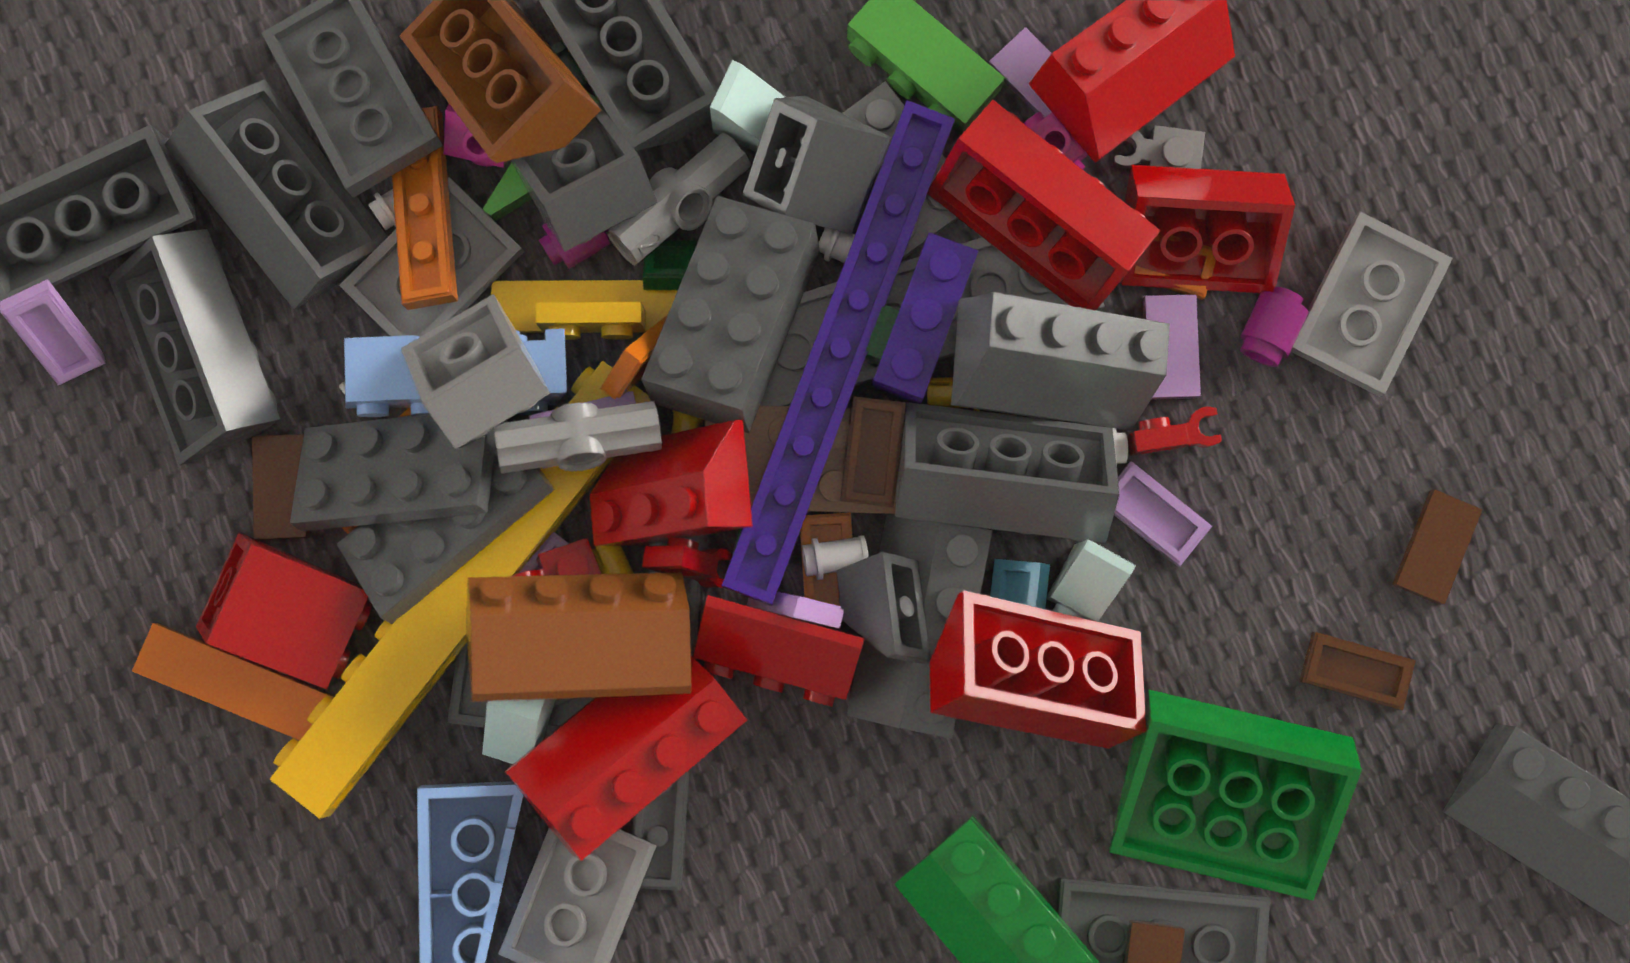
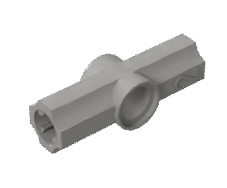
M722 132L679 170L669 167L656 172L649 182L658 203L641 211L637 216L624 220L608 229L609 231L606 234L610 241L627 261L636 266L679 228L689 231L700 227L708 219L713 199L751 166L746 153L737 145L732 137Z
M655 401L598 409L596 405L591 403H571L556 408L548 417L500 423L494 427L501 474L555 465L566 471H583L600 466L608 457L662 449L660 424Z

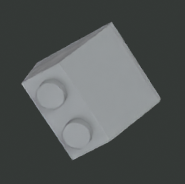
M494 294L401 348L423 405L455 449L471 440L483 437L491 428L517 413L529 410L537 401L550 394L535 362Z

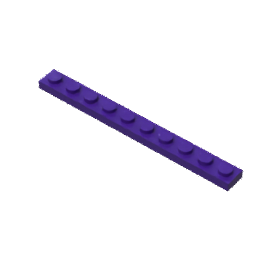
M908 100L905 103L752 504L753 527L743 528L721 587L770 606L773 604L866 357V348L881 309L886 304L955 121L952 117Z

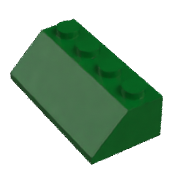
M973 815L894 884L960 963H1100Z

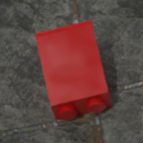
M239 532L196 628L208 645L327 689L332 677L339 679L343 674L350 657V650L346 649L348 641L354 629L360 631L365 625L372 603L367 601L368 596L360 584Z

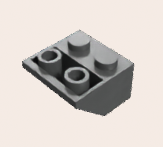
M807 96L774 98L742 196L776 213L815 223L818 226L850 234L856 233L891 137Z

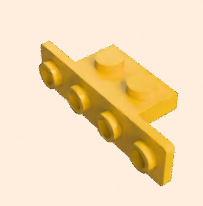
M643 280L494 281L491 285V295H495L516 331H520V333H545V329H565V340L581 338V333H601L602 338L615 340L633 338V333L647 332L662 318L668 316L678 290H644Z

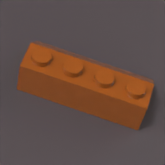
M433 0L400 35V38L488 157L496 163L565 148L601 111L600 107L514 0Z
M682 572L468 578L466 634L472 702L690 694V613Z

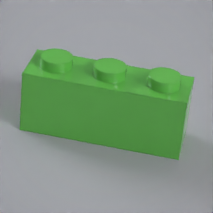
M869 0L848 23L847 39L851 42L848 48L852 54L869 67L876 63L890 75L887 78L888 83L902 97L910 99L914 95L928 109L954 118L955 121L952 128L960 135L963 134L1002 89L1005 77L914 0Z

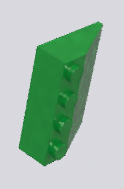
M1148 689L1145 699L1146 732L1135 736L1133 739L1109 853L1313 901L1362 771L1353 737Z

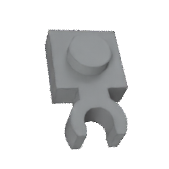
M1155 125L1152 129L1151 139H1145L1137 131L1125 140L1133 145L1134 154L1128 157L1115 155L1112 165L1119 169H1131V165H1138L1139 163L1148 164V166L1201 169L1205 132Z

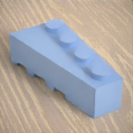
M545 329V340L527 341V336L520 335V331H516L535 362L550 392L549 395L537 401L532 408L517 414L534 415L547 412L548 405H556L567 392L565 329ZM419 336L344 338L345 409L357 408V416L359 417L389 416V408H411L412 416L430 414L422 403L401 350L402 347L418 339Z
M513 782L421 785L417 788L420 963H485L523 799V794Z

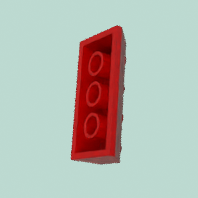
M1126 0L1054 51L1029 82V85L1096 163L1235 57L1227 0Z
M994 100L987 105L958 138L927 192L929 196L1069 306L1097 310L1161 231L1150 223L1142 213L1127 205L1109 191L1101 181L1086 173L1063 155L1056 146L1049 144L1022 123L1015 114L1007 111Z
M962 591L956 597L930 660V713L1109 749L1146 732L1141 632Z
M691 656L690 694L594 697L504 772L570 854L582 861L744 724L747 719L718 681Z

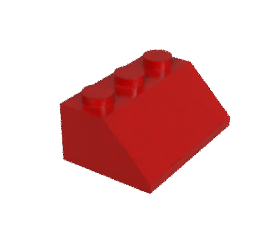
M1131 165L1125 203L1142 213L1150 223L1161 231L1158 233L1159 242L1153 240L1123 277L1121 280L1122 285L1181 288L1175 285L1206 286V289L1214 291L1273 292L1277 284L1295 209V203L1285 174ZM1173 235L1179 237L1180 241H1171L1168 238ZM1202 245L1211 247L1213 256L1216 259L1212 276L1209 279L1201 278L1206 256L1198 254ZM1140 266L1169 276L1136 274L1135 267Z
M732 420L662 435L661 450L615 456L590 493L594 546H641L668 541V538H688L753 527L743 420Z
M707 595L693 658L704 660L703 667L709 673L732 679L735 669L755 675L752 685L782 693L785 683L805 689L803 699L833 707L835 697L847 699L864 638Z

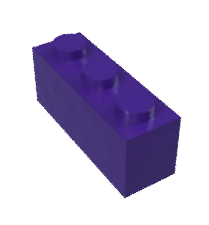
M928 233L871 388L910 403L921 404L979 250L936 234Z

